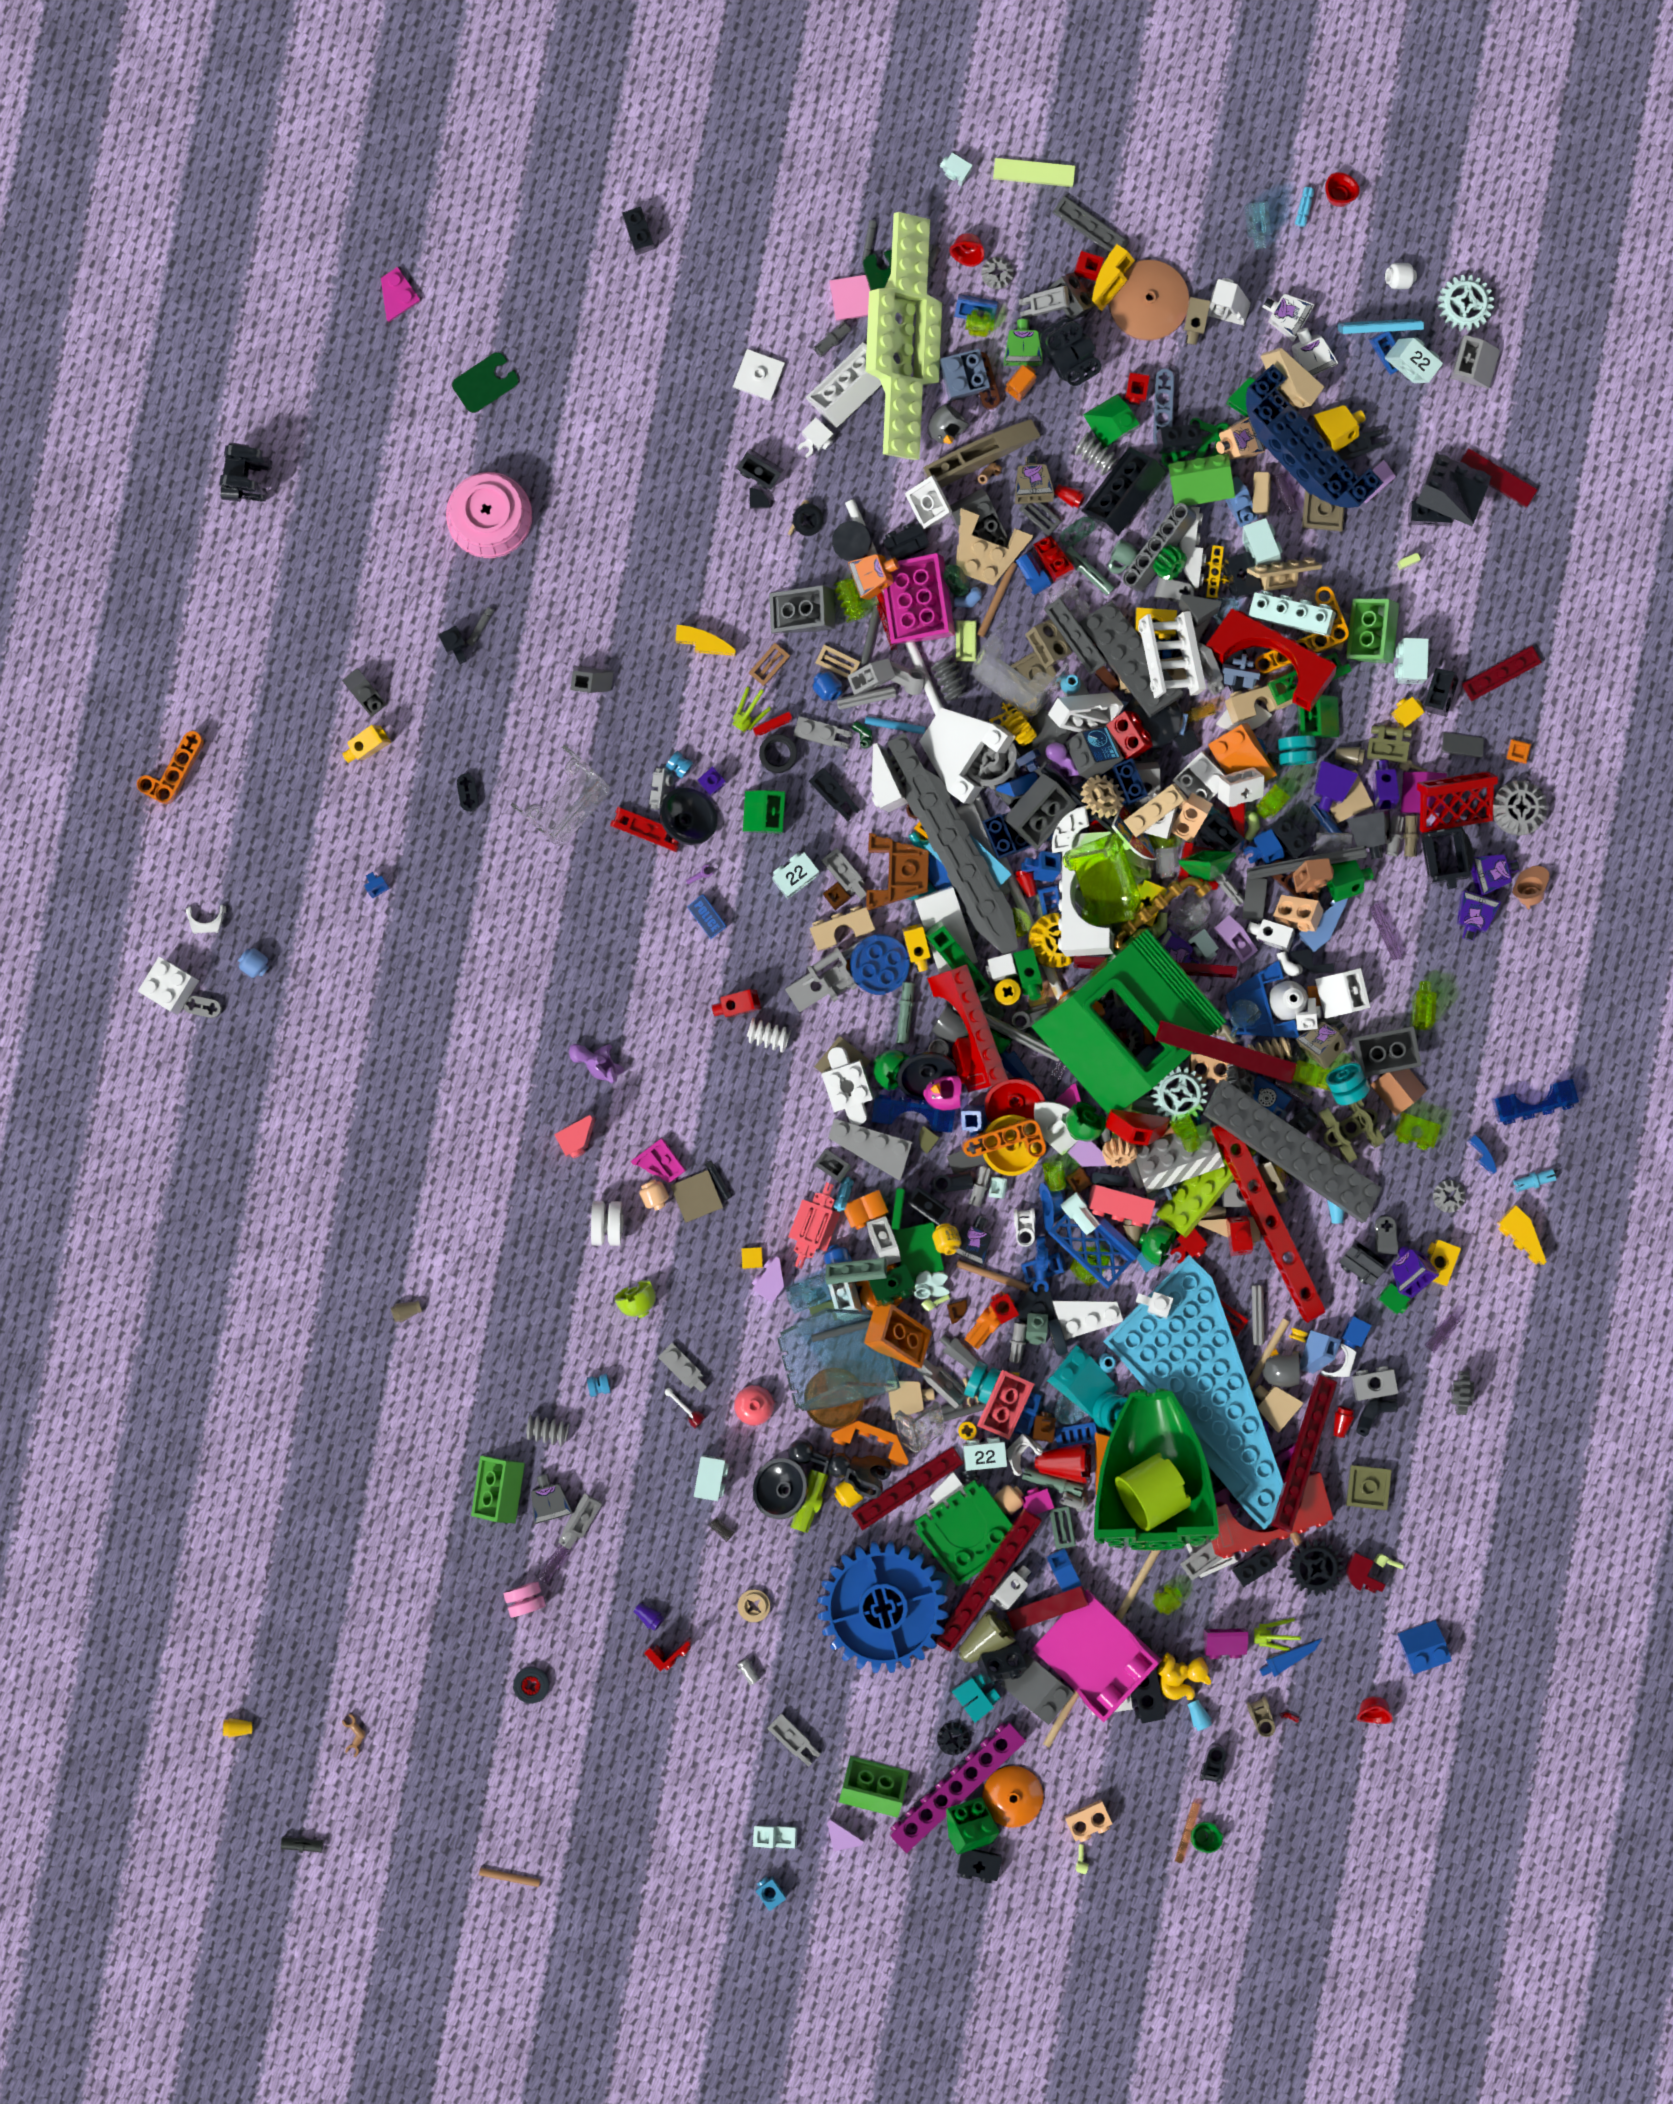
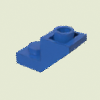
M1065 1548L1047 1556V1560L1062 1592L1083 1586Z

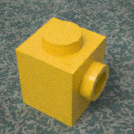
M1405 697L1396 704L1398 708L1391 715L1400 726L1406 728L1425 713L1423 711L1424 706L1417 698L1411 697L1407 700Z

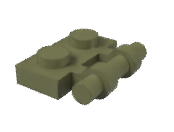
M1380 724V726L1372 725L1371 733L1378 734V738H1369L1367 759L1408 763L1410 742L1403 741V738H1411L1412 730L1405 729L1402 726L1392 728ZM1385 736H1396V740L1385 739Z

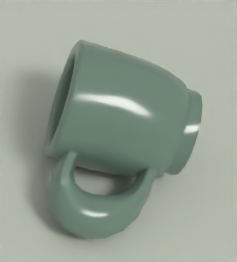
M1120 539L1112 551L1110 557L1112 559L1108 563L1109 571L1113 574L1122 573L1140 553L1138 549L1125 540ZM1114 561L1124 564V566L1117 567L1114 565Z

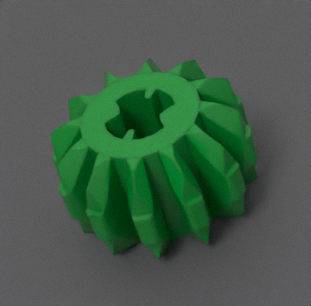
M1169 545L1167 548H1163L1162 552L1158 553L1157 558L1154 559V571L1165 580L1176 578L1186 566V554L1176 546Z

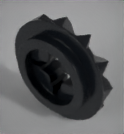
M803 504L797 507L796 511L792 514V524L795 527V531L801 535L812 536L819 532L823 525V514L816 505ZM803 515H812L809 519V521L811 522L810 524H803V521L805 520Z
M951 1722L941 1727L937 1734V1743L945 1754L953 1756L962 1754L968 1748L970 1737L963 1725ZM949 1731L954 1736L961 1734L957 1739L958 1747L953 1742L947 1743L950 1739Z

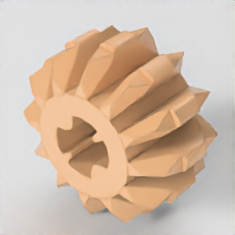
M1120 1137L1116 1139L1111 1138V1141L1105 1142L1102 1154L1107 1165L1112 1167L1119 1166L1121 1168V1166H1128L1129 1163H1134L1137 1158V1148L1135 1144L1127 1143Z

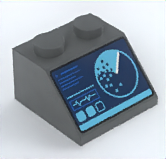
M1107 726L1081 731L1066 742L1079 775L1087 779L1094 778L1096 775L1101 776L1124 759L1117 742Z

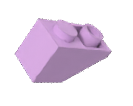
M1078 1140L1067 1152L1081 1167L1111 1166L1106 1164L1102 1151L1096 1146L1098 1144L1096 1140L1090 1142Z
M777 1256L774 1259L769 1258L764 1265V1268H766L764 1274H758L752 1282L755 1285L753 1290L771 1303L774 1302L784 1288L780 1258Z

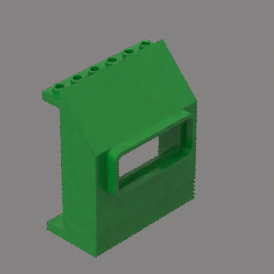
M1148 928L1137 929L1131 934L1130 938L1114 951V954L1105 959L1044 1015H1039L1031 1026L1108 1115L1111 1109L1123 1110L1150 1091L1192 1053L1160 1042L1164 1050L1144 1067L1092 1007L1111 988L1116 991L1155 1037L1160 1021L1211 1036L1227 1022Z

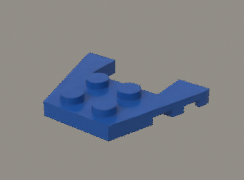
M1279 961L1273 963L1225 995L1235 1034L1283 1038L1299 1037L1295 1020L1274 1025L1263 984L1284 979Z

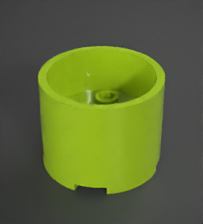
M1161 1453L1153 1455L1115 1478L1116 1490L1122 1504L1134 1522L1144 1531L1151 1530L1191 1505L1190 1496L1185 1495V1488L1183 1486L1185 1482L1169 1459L1164 1460L1161 1458Z

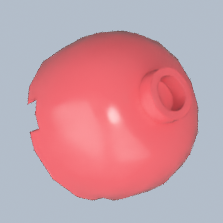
M750 1385L743 1388L737 1394L734 1400V1410L737 1417L743 1423L758 1426L771 1418L774 1411V1400L766 1388L759 1385Z

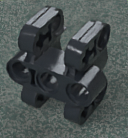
M1064 317L1040 332L1039 340L1059 378L1067 381L1072 386H1078L1100 372L1101 362L1094 357V353L1097 352L1091 339L1082 332L1080 324ZM1047 332H1050V333L1048 334L1047 338H1046V343H1045V341H1044V335H1045Z
M230 442L229 445L225 446L224 457L226 458L223 475L220 476L219 482L221 500L240 502L242 499L265 502L268 495L266 488H262L261 483L250 480L248 474L249 470H271L272 461L269 460V457H264L263 451L260 449L251 448L247 444Z

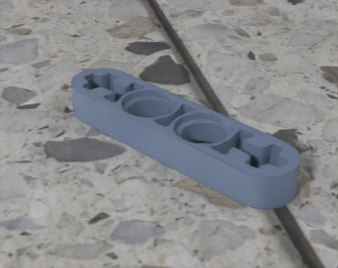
M1161 369L1155 377L1153 443L1156 446V433L1158 432L1156 427L1172 426L1174 376L1169 369ZM1164 373L1170 378L1166 382V388L1170 387V390H1158V387L1162 388L1163 381L1159 377H1162ZM1162 393L1169 396V402L1166 404L1158 401V396ZM1161 413L1168 416L1169 420L1165 424H1161L1157 420V416Z

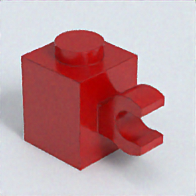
M1194 1228L1186 1238L1181 1234L1176 1237L1180 1246L1172 1249L1170 1255L1179 1252L1181 1257L1176 1262L1181 1263L1185 1259V1252L1191 1257L1196 1256L1198 1258L1206 1251L1204 1247L1208 1244Z

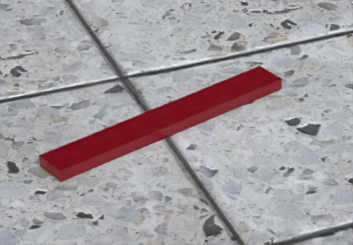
M1074 956L1073 967L1095 969L1107 958ZM1177 962L1189 976L1235 979L1237 975V966Z
M1160 1021L1155 1037L1156 1041L1288 1083H1292L1297 1066L1296 1063L1165 1021Z
M1321 1374L1316 1377L1271 1522L1272 1526L1288 1533L1292 1532L1337 1385V1381Z
M1026 1508L1023 1509L944 1623V1634L935 1636L936 1644L951 1653L1041 1523L1042 1519Z

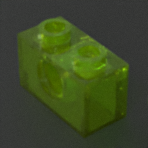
M1274 784L1255 806L1258 808L1257 813L1264 819L1267 817L1272 819L1288 801L1290 796Z
M1300 1060L1296 1061L1297 1066L1292 1081L1331 1092L1326 1082V1077L1332 1070Z
M1401 1112L1393 1136L1397 1137L1396 1141L1408 1144L1410 1141L1416 1143V1148L1427 1151L1428 1148H1434L1441 1125ZM1415 1126L1421 1130L1419 1138H1415L1411 1134Z

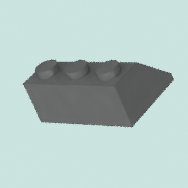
M1043 708L1036 712L1030 722L1037 737L1025 746H1021L1019 743L1016 745L1021 757L1038 748L1041 755L1035 759L1039 763L1040 768L1033 771L1034 773L1036 772L1037 777L1042 775L1041 769L1046 764L1051 766L1052 760L1048 759L1046 755V747L1055 742L1064 745L1072 732L1071 730L1060 728L1048 715L1050 711ZM1026 764L1021 766L1024 769L1028 770Z
M1042 774L1003 820L1034 849L1038 850L1055 831L1059 822L1077 804L1057 782Z
M1414 1026L1355 1037L1351 1040L1355 1061L1361 1066L1364 1077L1422 1066Z

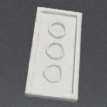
M953 886L914 899L924 930L927 931L941 920L973 964L977 963L978 960ZM928 939L939 974L952 970Z

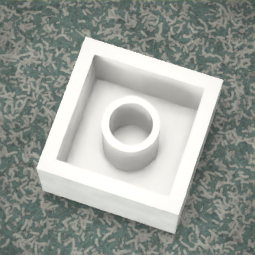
M158 957L138 992L167 1010L179 1015L199 980L167 960Z

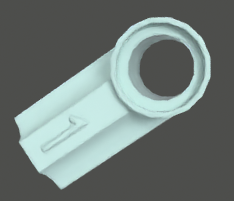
M1077 1192L1060 1204L1065 1213L1075 1220L1086 1235L1100 1225L1099 1221L1087 1208L1086 1202Z

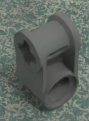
M1380 1216L1375 1221L1376 1255L1398 1253L1396 1223L1391 1217ZM1385 1220L1387 1223H1390V1227H1386V1231L1385 1228H1381V1224H1384Z

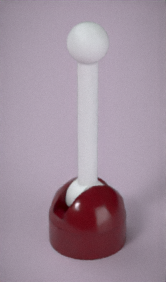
M671 1388L665 1390V1394L674 1399L689 1414L688 1421L694 1429L706 1419L701 1412H692L673 1394Z

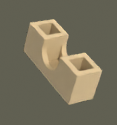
M1267 682V686L1260 688V685H1256L1253 689L1248 688L1249 692L1242 694L1241 691L1230 694V698L1225 701L1231 722L1235 724L1257 715L1254 708L1256 700L1264 702L1270 713L1293 704L1292 699L1277 706L1268 687L1269 682ZM1281 683L1275 684L1279 695L1285 693L1286 685Z
M1174 783L1125 819L1124 823L1133 835L1138 837L1165 815L1185 802L1187 798L1176 783Z
M860 905L850 909L851 913L843 915L841 912L831 916L832 920L824 922L822 919L812 923L813 927L809 929L817 951L819 952L837 945L834 933L841 926L850 927L856 938L874 932L875 928L867 908H862Z

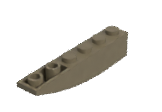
M1031 419L976 440L923 467L924 476L927 479L934 475L940 488H943L1041 436Z

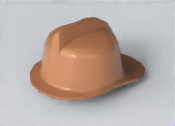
M1532 866L1519 874L1512 893L1523 905H1526L1527 909H1531L1532 905H1536L1544 899L1545 889L1550 877L1548 870L1542 866Z

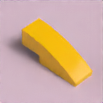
M1116 244L1105 260L1094 287L1092 301L1101 311L1126 283L1127 279L1124 273L1135 261L1130 253L1118 244Z
M677 625L676 643L695 645V653L736 656V650L717 636L690 626Z

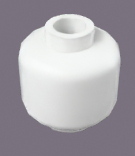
M1392 263L1385 273L1386 283L1392 289H1409L1417 279L1416 270L1413 269L1410 263Z

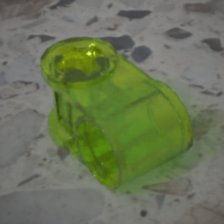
M1185 1113L1184 1117L1176 1121H1169L1175 1136L1180 1140L1186 1151L1195 1152L1200 1149L1202 1143L1188 1113Z
M1063 1161L1042 1163L1044 1180L1049 1190L1059 1191L1065 1189Z

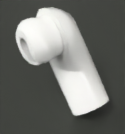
M1286 951L1277 954L1281 970L1284 973L1294 977L1303 972L1300 964L1296 965L1289 962Z

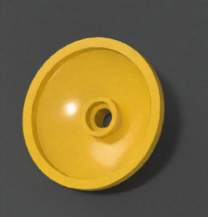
M1019 1115L999 1117L988 1125L985 1132L1026 1118ZM1026 1124L1025 1132L1028 1134L1032 1133L1035 1129L1034 1124ZM1013 1129L1006 1131V1139L1011 1140L1015 1137ZM995 1136L987 1137V1146H993L996 1143ZM1023 1141L1014 1144L1011 1148L1004 1147L983 1154L985 1161L993 1170L1007 1176H1016L1029 1171L1040 1158L1031 1156L1027 1152ZM1035 1142L1031 1145L1033 1153L1040 1151V1143Z

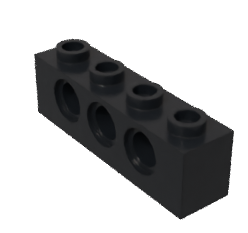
M1149 1637L1139 1638L1152 1650ZM1156 1668L1148 1675V1683L1143 1686L1139 1685L1131 1693L1132 1699H1136L1137 1707H1134L1135 1717L1140 1719L1142 1724L1166 1719ZM1146 1695H1150L1153 1699L1152 1703L1148 1706L1142 1704V1698Z

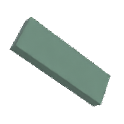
M886 1258L826 1264L825 1281L827 1285L887 1278Z

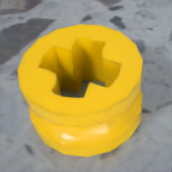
M1291 1327L1292 1334L1289 1335V1338L1306 1343L1305 1337L1309 1333Z
M963 1422L958 1428V1433L962 1439L970 1440L976 1435V1427L971 1422ZM965 1425L973 1428V1432L970 1433L971 1436L966 1437V1434L961 1432Z

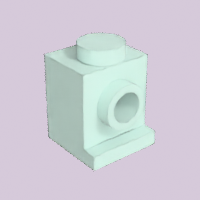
M951 153L949 158L946 156L940 165L943 171L946 172L945 176L953 181L955 179L959 180L958 185L961 187L972 170V164L954 153Z
M1205 929L1187 941L1189 945L1193 943L1195 954L1199 958L1202 956L1207 962L1217 955L1215 951L1219 948Z

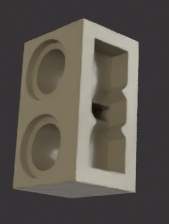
M1051 619L1034 626L1025 634L1045 669L1063 661L1072 654L1068 643L1064 640Z

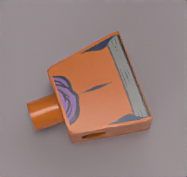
M879 554L848 562L860 598L866 600L872 599L892 585L894 580L891 572L899 569V563L896 558L887 561L884 556Z

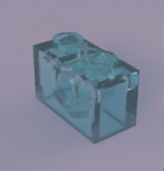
M823 1273L785 1288L787 1299L794 1314L832 1299Z

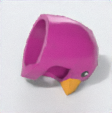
M944 1076L932 1080L924 1090L926 1101L933 1108L939 1110L961 1108V1080L958 1076Z

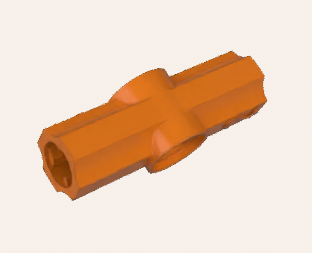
M1001 1301L998 1303L997 1309L1000 1313H1005L1008 1311L1009 1306L1007 1302ZM990 1305L984 1309L981 1316L976 1320L977 1323L964 1339L977 1350L990 1333H993L1000 1324Z

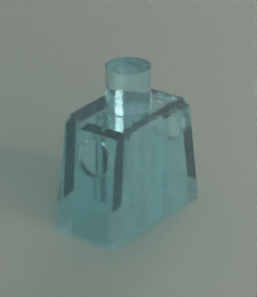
M1267 201L1247 204L1244 206L1248 239L1253 238L1254 250L1267 248L1265 237L1271 235L1269 203ZM1256 223L1261 225V231L1256 230Z

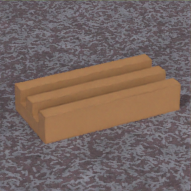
M774 643L751 669L749 674L762 686H765L788 660L790 655ZM775 649L778 650L777 654L758 675L755 674ZM782 654L784 657L781 659V661L774 667V669L768 674V676L764 680H762L761 677L767 672V670Z

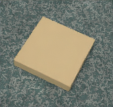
M1359 775L1341 804L1333 802L1330 812L1337 824L1374 806Z

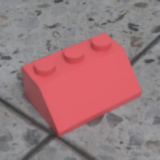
M589 1115L554 1134L565 1156L577 1158L585 1153L584 1149L588 1147L595 1123L594 1116Z
M1092 1185L1088 1209H1092V1214L1104 1217V1214L1107 1213L1112 1215L1113 1220L1124 1222L1125 1218L1132 1220V1225L1143 1227L1144 1224H1150L1155 1201L1106 1187Z
M1002 1370L977 1426L1010 1440L1034 1383Z

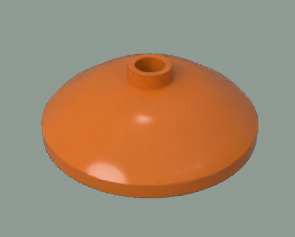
M1006 1766L990 1775L984 1785L982 1798L996 1823L1005 1827L1015 1828L1030 1823L1039 1814L1043 1804V1789L1037 1777L1029 1770L1019 1766ZM1011 1795L1017 1796L1015 1802L1009 1800Z

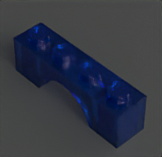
M1573 1079L1550 1084L1548 1095L1542 1102L1536 1105L1521 1102L1515 1094L1491 1099L1497 1123L1503 1122L1504 1125L1516 1123L1515 1118L1523 1117V1120L1535 1118V1113L1542 1112L1543 1115L1555 1113L1554 1109L1562 1107V1110L1575 1108L1574 1103L1579 1102Z
M879 1094V1098L874 1100L871 1122L892 1125L893 1121L900 1114L912 1111L922 1114L928 1120L932 1131L952 1133L955 1109L939 1110L933 1108L925 1100H919L918 1104L911 1103L910 1098L899 1097V1101L891 1100V1096Z

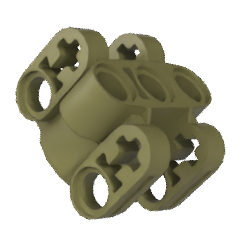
M1362 1100L1349 1104L1348 1107L1352 1115L1340 1122L1336 1121L1329 1107L1318 1112L1324 1126L1329 1128L1323 1134V1142L1329 1147L1341 1145L1338 1149L1347 1163H1351L1359 1158L1349 1141L1364 1132L1373 1148H1377L1385 1143V1139L1379 1129L1373 1127L1378 1120L1376 1111L1371 1108L1362 1110L1365 1107ZM1367 1112H1370V1113L1372 1114V1117H1373L1372 1119H1371V1117L1367 1114ZM1348 1122H1352L1355 1125L1353 1133H1348L1345 1129V1125ZM1331 1132L1334 1133L1337 1142L1334 1144L1328 1141V1135Z

